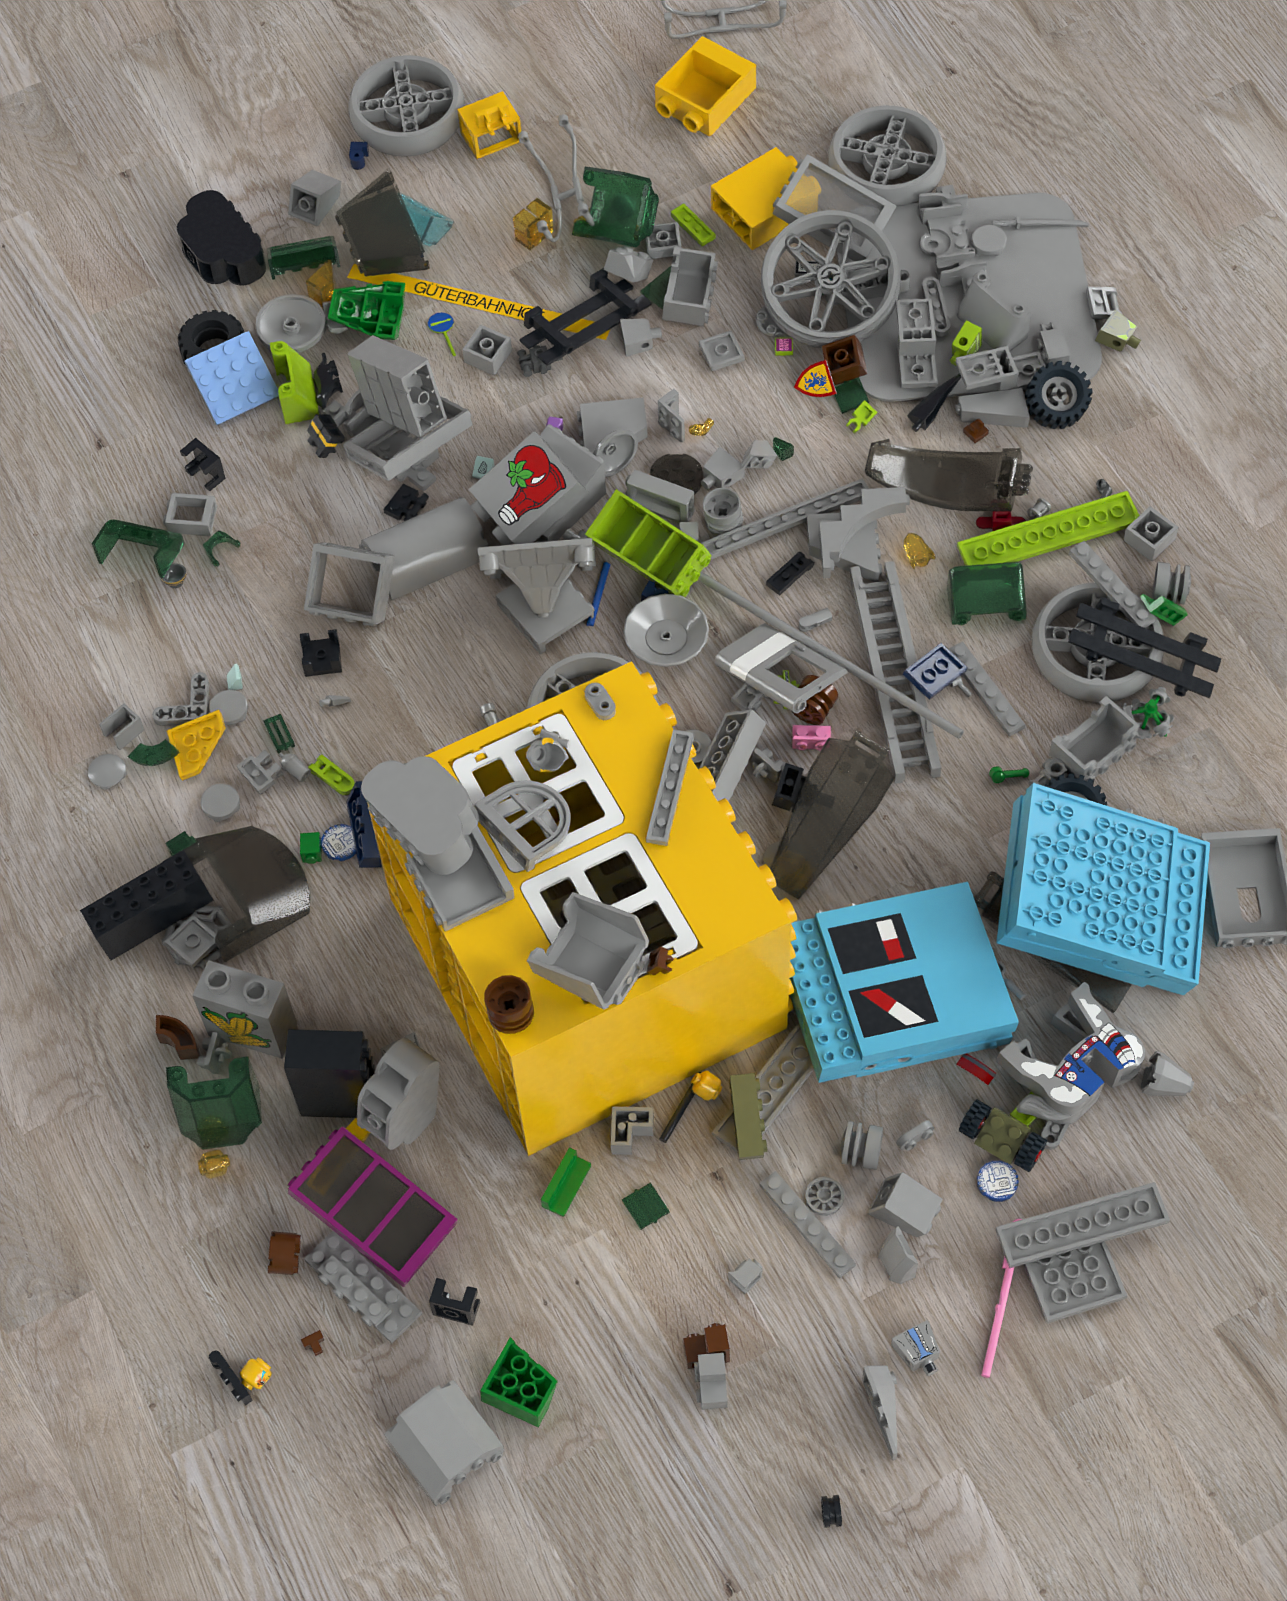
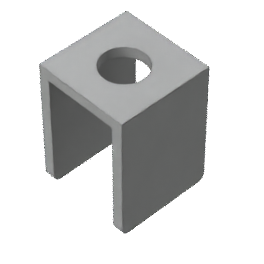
M122 704L99 724L103 736L107 737L128 719L131 721L113 737L119 750L144 731L140 717L126 704Z

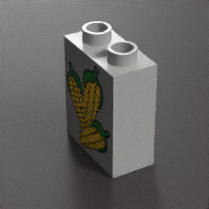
M208 960L192 995L208 1036L211 1037L212 1032H218L219 1036L227 1042L282 1059L286 1052L288 1029L295 1030L297 1026L284 983Z

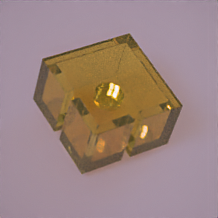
M538 198L526 206V209L536 215V217L525 209H522L513 217L515 240L528 250L538 246L546 238L537 229L539 221L544 220L547 222L548 230L551 234L554 231L552 208Z

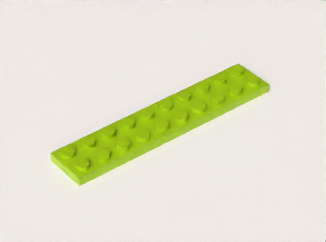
M1124 491L957 542V548L970 576L1126 529L1140 515L1128 491Z

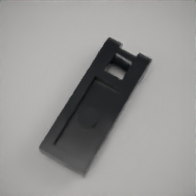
M798 552L766 581V585L780 596L806 571L811 570L815 562L805 558V554L802 552Z
M212 1351L209 1354L212 1366L222 1371L220 1377L226 1385L231 1384L234 1389L231 1393L238 1402L242 1400L246 1406L253 1401L250 1394L219 1351Z

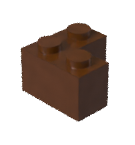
M713 1323L704 1328V1335L694 1333L688 1335L687 1338H683L688 1369L694 1368V1362H698V1355L724 1353L725 1363L730 1362V1348L725 1324Z

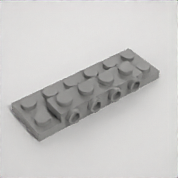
M334 1231L304 1258L305 1262L319 1274L318 1278L324 1285L327 1286L329 1284L334 1288L332 1290L339 1299L344 1298L348 1302L347 1306L354 1313L358 1311L363 1316L361 1319L368 1327L373 1325L391 1344L422 1315V1312Z

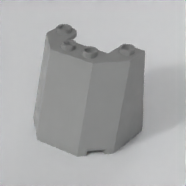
M572 892L563 904L567 923L559 931L557 938L548 947L546 953L544 949L538 947L531 951L527 962L533 973L599 1008L606 1009L611 1004H621L644 969L645 961H642V954L648 947L649 939L636 915Z
M454 1380L448 1382L442 1388L440 1386L432 1388L399 1414L396 1418L397 1423L384 1434L390 1449L435 1506L439 1503H446L451 1498V1486L455 1483L458 1485L463 1482L467 1477L466 1474L471 1470L476 1471L484 1464V1460L487 1463L491 1461L493 1463L497 1462L504 1452L502 1443Z

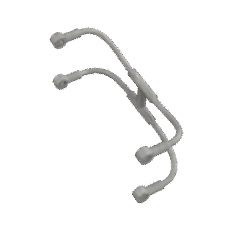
M661 0L663 7L670 11L664 13L665 30L667 35L673 39L707 32L734 31L741 28L776 27L783 22L786 16L787 4L786 0H779L780 19L775 23L726 24L725 14L752 9L769 0H761L742 7L717 8L702 12L679 11L669 7L665 0ZM671 12L684 16L718 15L720 25L675 35L671 33Z
M565 114L560 115L558 121L559 125L564 127L567 133L570 134L572 140V181L574 188L558 194L553 177L533 149L528 133L523 131L518 134L519 142L524 144L527 150H530L545 171L551 184V193L558 218L555 237L553 238L548 230L546 221L541 220L537 223L538 231L543 233L546 239H549L551 242H556L561 234L562 207L560 201L576 195L577 202L579 203L577 207L579 215L584 216L590 226H594L588 205L583 203L581 186L576 171V139L573 128L569 124L568 116Z

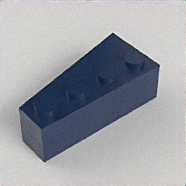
M356 781L346 804L359 868L382 867L368 804L361 791L362 781Z

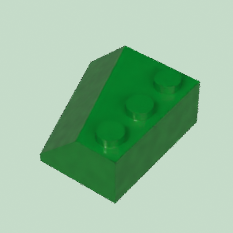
M510 1337L480 1390L481 1401L539 1428L549 1409L558 1381L540 1364H537L529 1357V1354L516 1345L515 1341Z

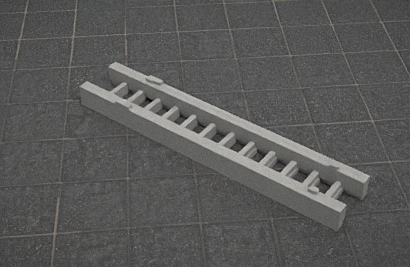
M894 561L885 562L884 571L887 581L868 584L863 583L859 566L850 567V582L871 675L889 686L910 683L911 691L901 693L928 709L925 695L904 675L884 678L883 675L884 670L909 668L917 661ZM883 591H889L890 593L888 597L866 598V594ZM893 606L894 612L870 615L869 609ZM889 622H896L897 624L895 628L873 630V625ZM900 637L901 643L877 646L876 640ZM903 652L904 659L881 662L879 657L882 654ZM874 688L895 784L902 783L905 780L904 767H915L922 764L929 765L932 778L940 777L941 764L932 722L909 708L891 710L890 702L897 701ZM917 715L919 723L895 726L893 719ZM921 731L922 739L898 742L897 735ZM925 748V756L902 759L901 751Z

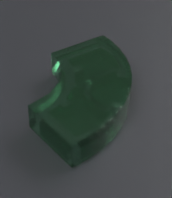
M165 739L160 744L154 746H146L140 743L128 755V758L139 765L156 766L168 762L180 752Z

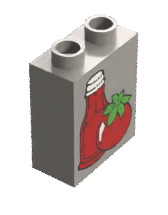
M536 431L531 433L469 489L477 499L471 505V508L484 522L491 517L499 526L492 533L502 545L533 543L589 494L586 488Z

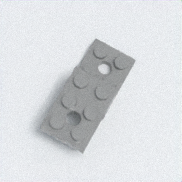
M932 298L896 300L899 332L897 346L901 388L937 387L935 363L936 337ZM911 314H918L919 317H912ZM915 369H920V370H922L923 372H921V373H916V372H914V370H915Z
M1008 346L956 358V365L966 390L994 383L997 391L1016 388L1027 389L1035 373L1043 365L1046 367L1040 351L1012 358ZM975 368H980V369H982L983 371L977 372V371H975L974 369H975ZM1029 369V370H1031L1032 372H1031V373H1025L1023 370Z

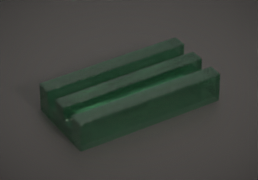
M281 713L263 720L277 753H281L283 749L285 751L288 750V747H295V743ZM277 720L280 721V724L287 736V739L289 741L287 743H285V740L279 730V727L276 723ZM270 723L273 724L282 745H278L269 725Z

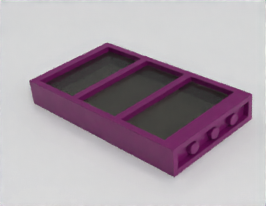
M342 1126L339 1130L335 1129L328 1137L330 1141L325 1146L322 1144L315 1152L316 1157L312 1161L308 1160L301 1168L303 1172L298 1177L294 1176L287 1185L289 1186L288 1194L404 1288L456 1226L458 1219Z

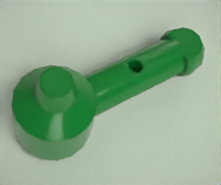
M999 766L991 768L989 776L994 783H1001L1005 778H1026L1030 774L1027 768L1003 771Z

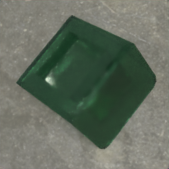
M777 437L773 438V450L780 460L784 461L794 455L793 444Z

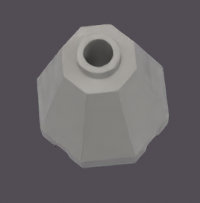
M1156 1051L1150 1057L1149 1062L1152 1064L1150 1067L1146 1066L1141 1082L1142 1093L1150 1096H1185L1187 1092L1190 1093L1192 1091L1194 1081H1192V1076L1164 1053Z

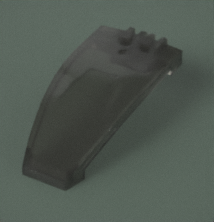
M890 439L871 443L865 473L887 488L905 487L906 494H909L912 500L930 506L957 511H1012L1015 496L1028 495L1029 493L1027 487L1030 485L1032 476L1030 473H1032L1033 467L1030 464H1021V448H1003L1002 452L939 451L891 445Z

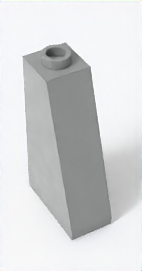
M1022 388L959 396L958 404H955V411L960 416L961 422L972 423L976 419H980L984 424L1024 428L1028 427L1030 416Z

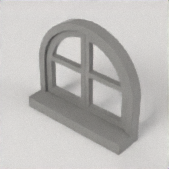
M516 781L506 784L474 805L479 815L478 822L527 872L534 869L537 859L561 844L569 831L571 815L567 802L555 789L540 782ZM533 793L547 800L531 810L516 794ZM508 797H511L526 812L525 815L511 824L494 808L495 805ZM553 806H555L559 814V825L555 832L538 817ZM531 820H534L550 836L535 847H532L516 831Z

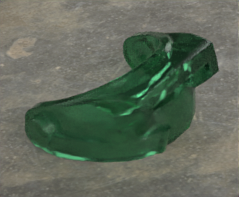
M220 530L203 544L206 554L215 567H218L220 563L213 556L212 549L214 546L223 542L231 543L237 548L241 546L238 540L233 539Z

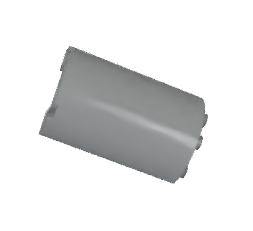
M460 497L361 540L359 548L395 555L389 590L391 600H395L479 563L478 548L489 547L487 539H484L483 529L473 509L465 498ZM372 562L375 571L380 572L381 564Z

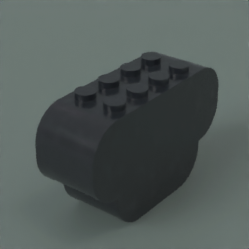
M206 190L190 198L186 204L187 215L178 222L177 232L181 240L183 255L200 277L210 284H221L229 280L231 283L239 286L249 285L259 280L266 272L261 238L252 231L251 225L244 221L242 214L235 210L233 203L230 200L228 201L223 194L214 190Z

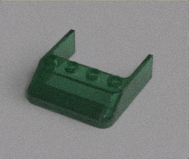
M325 236L267 248L272 280L275 279V275L285 274V271L299 272L305 267L315 269L320 264H326V266L337 264V268L341 267L334 236Z

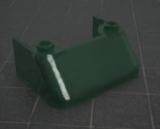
M113 519L103 525L91 544L99 564H103L119 539L158 547L153 559L159 577L163 578L185 542L182 534Z

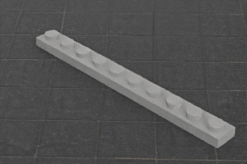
M862 478L701 542V544L712 555L711 559H714L807 522V514L829 513L839 509L840 505H849L857 502L861 498V489L869 488Z

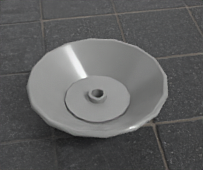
M666 593L650 596L636 604L626 616L623 629L626 645L637 658L650 665L663 667L684 664L697 656L705 646L709 632L706 615L696 603L683 596Z

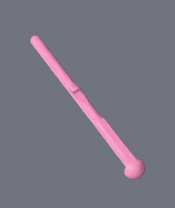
M1005 1256L1002 1265L1005 1273L1000 1291L999 1304L995 1306L996 1313L981 1374L985 1378L990 1377L1014 1267L1009 1268Z

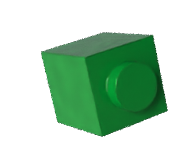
M319 832L300 833V855L303 863L314 864L322 862L321 836Z

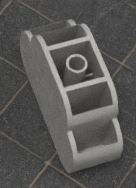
M422 756L410 760L405 765L398 761H385L374 767L364 777L361 791L369 804L368 810L374 816V820L381 828L385 826L390 837L393 840L398 839L404 851L407 853L411 852L414 855L413 859L420 866L424 864L435 874L448 875L457 871L469 860L473 851L469 835L478 825V812L473 806L466 789L435 759Z
M406 1037L397 1041L383 1055L376 1067L375 1074L366 1082L359 1094L357 1125L362 1129L365 1128L385 1143L389 1150L397 1148L402 1142L410 1144L416 1140L431 1123L437 1110L439 1061Z

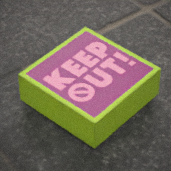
M775 338V356L793 355V338Z

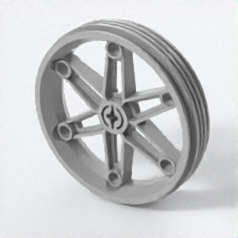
M827 210L814 212L790 223L771 243L761 269L763 300L771 318L790 337L812 347L822 348L823 345L855 335L860 342L874 334L890 317L900 293V264L890 240L869 220L845 211ZM837 228L826 258L803 242L800 237L819 229ZM842 230H848V231H849V232L846 233V234L841 233ZM855 232L868 239L878 249L882 257L846 263L852 233ZM842 241L844 245L840 264L837 265L832 263L839 242ZM792 243L798 244L796 247L790 246ZM787 249L807 274L774 285V273L777 263ZM802 251L821 265L817 271L800 254ZM885 264L886 267L879 268L878 265ZM872 268V271L847 279L846 272ZM888 274L885 296L879 307L875 310L854 285ZM814 280L816 287L790 292L789 288ZM846 288L862 306L860 308L856 307L841 295L840 292ZM777 291H783V292H784V293L781 294V295L775 294ZM822 294L828 295L830 297L823 316L819 318L817 315ZM815 296L809 327H805L793 320L784 311L779 302ZM835 301L839 302L863 321L845 330L824 331ZM870 312L872 315L865 316L864 313ZM815 325H818V326L821 327V328L818 329V330L812 329V327L815 326Z

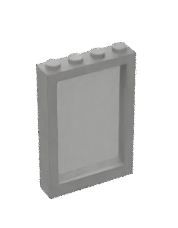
M807 154L804 160H799L796 166L797 172L793 171L788 179L790 181L789 185L785 184L780 192L782 194L781 198L777 197L773 203L775 209L772 214L790 224L798 218L814 212L827 210L845 211L869 220L883 231L897 206ZM837 228L819 229L807 234L830 247ZM842 230V231H841V233H843V234H846V233L849 232L848 230ZM853 232L848 258L854 262L866 260L874 245L865 237ZM840 241L836 250L841 254L844 242Z

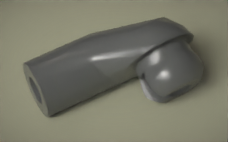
M1099 479L1096 485L1101 494L1100 499L1111 496L1112 489L1104 479Z

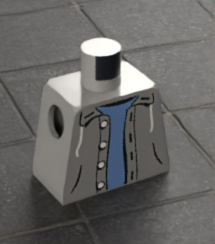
M928 1320L892 1338L891 1346L912 1371L922 1367L927 1376H931L938 1371L934 1360L939 1358L940 1351Z

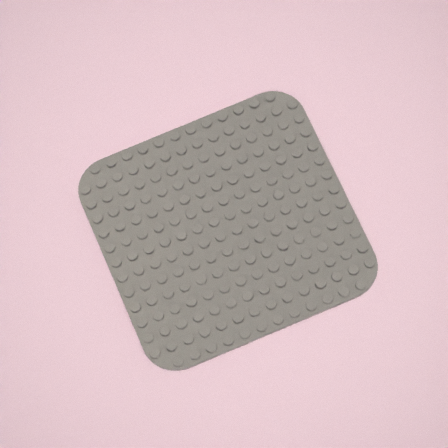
M1046 193L968 198L967 209L961 211L962 218L966 219L965 225H961V227H968L966 234L969 247H973L971 242L973 232L980 226L992 225L993 220L1015 219L1016 216H1020V219L1075 220L1074 214L1066 202ZM919 203L897 206L882 231L896 251L900 269H905L910 273V288L906 292L899 293L898 300L924 299L922 291L923 280L928 277L937 279L935 272L936 256L925 254L919 244L924 234H930L927 224H922L918 209ZM873 206L849 211L869 220L873 224L881 213L880 210ZM1016 226L999 227L1005 232L1007 237L1006 246L1002 254L995 256L977 255L975 253L976 262L986 261L987 263L986 272L991 277V283L986 288L1008 308L1015 304H1023L1032 311L1028 338L1010 351L1012 358L1039 351L1041 354V349L1039 350L1037 347V339L1040 336V324L1048 325L1050 322H1053L1055 329L1061 328L1070 354V367L1074 368L1077 365L1080 367L1078 370L1080 374L1083 371L1087 374L1084 378L1085 381L1091 380L1101 367L1102 353L1100 343L1095 341L1098 333L1087 299L1086 290L1088 283L1077 228L1074 226H1020V229H1016ZM842 230V231H841V233H843V234H846V233L849 232L848 230ZM853 232L851 242L861 247L866 238ZM930 242L928 246L930 248H937L938 243ZM873 246L866 260L882 257V255ZM837 252L838 264H840L842 255L839 252ZM847 257L846 263L854 262L853 260ZM880 264V265H878V267H879V268H884V267H886V265H885V264ZM872 268L846 272L847 279L872 271ZM961 284L941 287L950 321V332L946 336L935 335L937 387L960 373L958 367L949 360L952 357V343L964 325L957 315L958 308L964 298ZM884 296L866 300L876 310ZM858 301L851 302L858 308L862 306ZM895 306L887 321L874 334L860 342L863 348L867 375L856 378V381L867 395L884 402L924 399L937 387L901 388L897 346L899 332ZM845 308L848 328L863 322ZM866 312L864 315L871 316L872 313ZM911 314L912 317H919L918 314ZM982 340V346L977 353L992 350L993 348ZM975 368V369H974V370L977 371V372L983 371V370L980 369V368ZM915 369V370H914V372H916V373H921V372H923V371L920 370V369ZM1029 369L1023 370L1025 373H1031V372H1032V371L1029 370ZM961 377L948 397L995 392L997 388L994 383L966 390Z

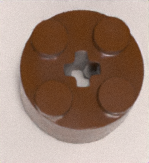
M271 1232L268 1274H298L299 1255H296V1253H300L301 1235L291 1232Z

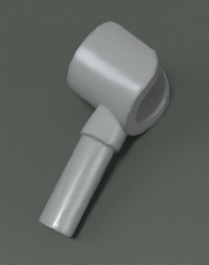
M958 677L949 684L952 688L958 686L968 697L972 695L962 683L961 677Z

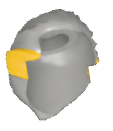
M552 738L534 741L526 752L528 762L534 770L551 773L556 771L569 758L560 743Z

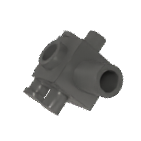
M539 345L534 346L533 349H529L528 355H526V350L524 349L517 352L520 368L524 371L525 377H530L533 374L531 369H533L534 374L540 372L541 374H546L548 370H551V364L547 366L538 358L539 354L547 350L546 345L541 347Z

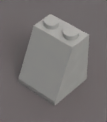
M311 170L291 184L288 215L318 226L340 197L341 181Z
M901 1172L884 1179L867 1214L893 1227L899 1226L900 1230L919 1237L926 1235L931 1230V1222L940 1212V1204L943 1199Z

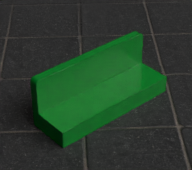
M1145 594L1140 595L1151 614L1173 626L1188 615L1184 608L1163 596L1153 600Z
M568 1148L541 1198V1206L562 1217L568 1211L591 1168L590 1162L577 1157V1150Z

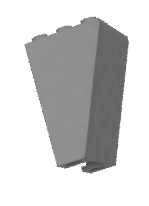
M548 424L540 436L586 488L589 494L536 539L538 542L558 541L567 529H570L606 494L603 459L592 454L585 446L576 443L572 437L563 434L559 428Z

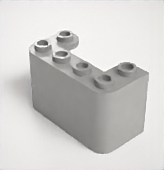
M674 247L662 320L704 326V323L708 324L709 310L712 302L709 296H713L714 286L711 284L712 282L715 283L718 261H715L716 253Z
M1107 696L1099 702L1102 705L1101 708L1097 711L1093 710L1091 717L1069 735L1066 736L1064 734L1062 737L1057 735L1051 741L1049 756L1063 761L1067 773L1074 774V778L1079 779V775L1085 776V781H1088L1089 778L1094 781L1096 776L1104 774L1113 762L1117 763L1125 752H1131L1136 746L1135 741L1139 735L1140 725Z

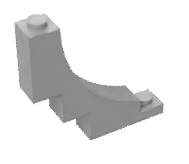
M905 487L861 489V504L840 505V521L820 522L819 537L823 578H830L831 571H834V562H839L845 546L862 527L888 515L906 513V505H910L909 494H906Z

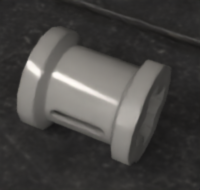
M1039 498L1034 507L1027 510V514L1030 519L1042 517L1045 512L1051 510V505L1044 498Z

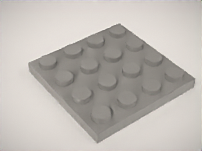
M1105 1241L1024 1264L1047 1324L1127 1299V1293Z

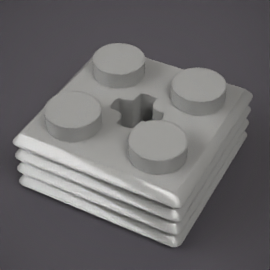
M678 222L644 226L648 257L654 259L673 257L674 247L682 248Z

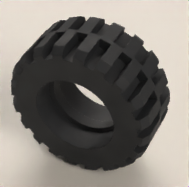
M212 310V312L202 311V314L198 315L197 313L193 315L192 319L189 318L185 322L186 325H182L178 334V346L182 360L184 362L186 359L208 350L200 348L208 340L223 339L228 341L243 334L244 329L240 321L233 315H228L224 311L218 312V310Z

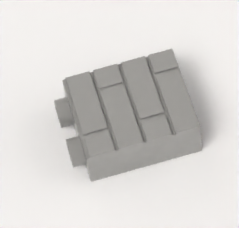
M373 335L348 352V357L368 414L379 419L381 418V420L420 438L447 419L427 358Z

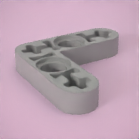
M198 672L191 677L190 705L157 707L152 714L154 722L159 726L182 725L208 714L209 680L207 675L203 672ZM200 679L203 680L201 681V688H199L198 682ZM201 694L205 696L204 699L201 701L195 700V697L197 695ZM178 712L186 713L183 718L175 717Z

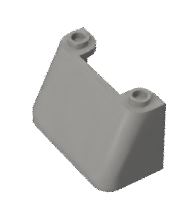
M982 269L974 275L958 308V318L963 323L967 320L981 327L982 340L993 349L1008 346L1009 351H1011L1028 338L1032 311L1023 304H1015L1010 308L1003 304L986 289L991 283V277Z

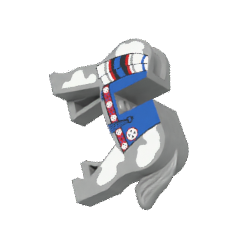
M1086 982L1082 983L1070 994L1068 1003L1052 1017L1051 1025L1077 1043L1066 1054L1059 1066L1037 1060L1032 1052L1030 1042L1026 1038L1019 1044L1015 1041L1011 1042L999 1052L997 1063L1019 1084L1026 1086L1034 1094H1029L1017 1105L1019 1113L1051 1120L1057 1124H1072L1080 1119L1098 1101L1105 1082L1111 1088L1133 1080L1138 1075L1145 1058V1048L1142 1041L1135 1034L1115 1026L1110 1021L1102 1006L1093 998L1089 985Z

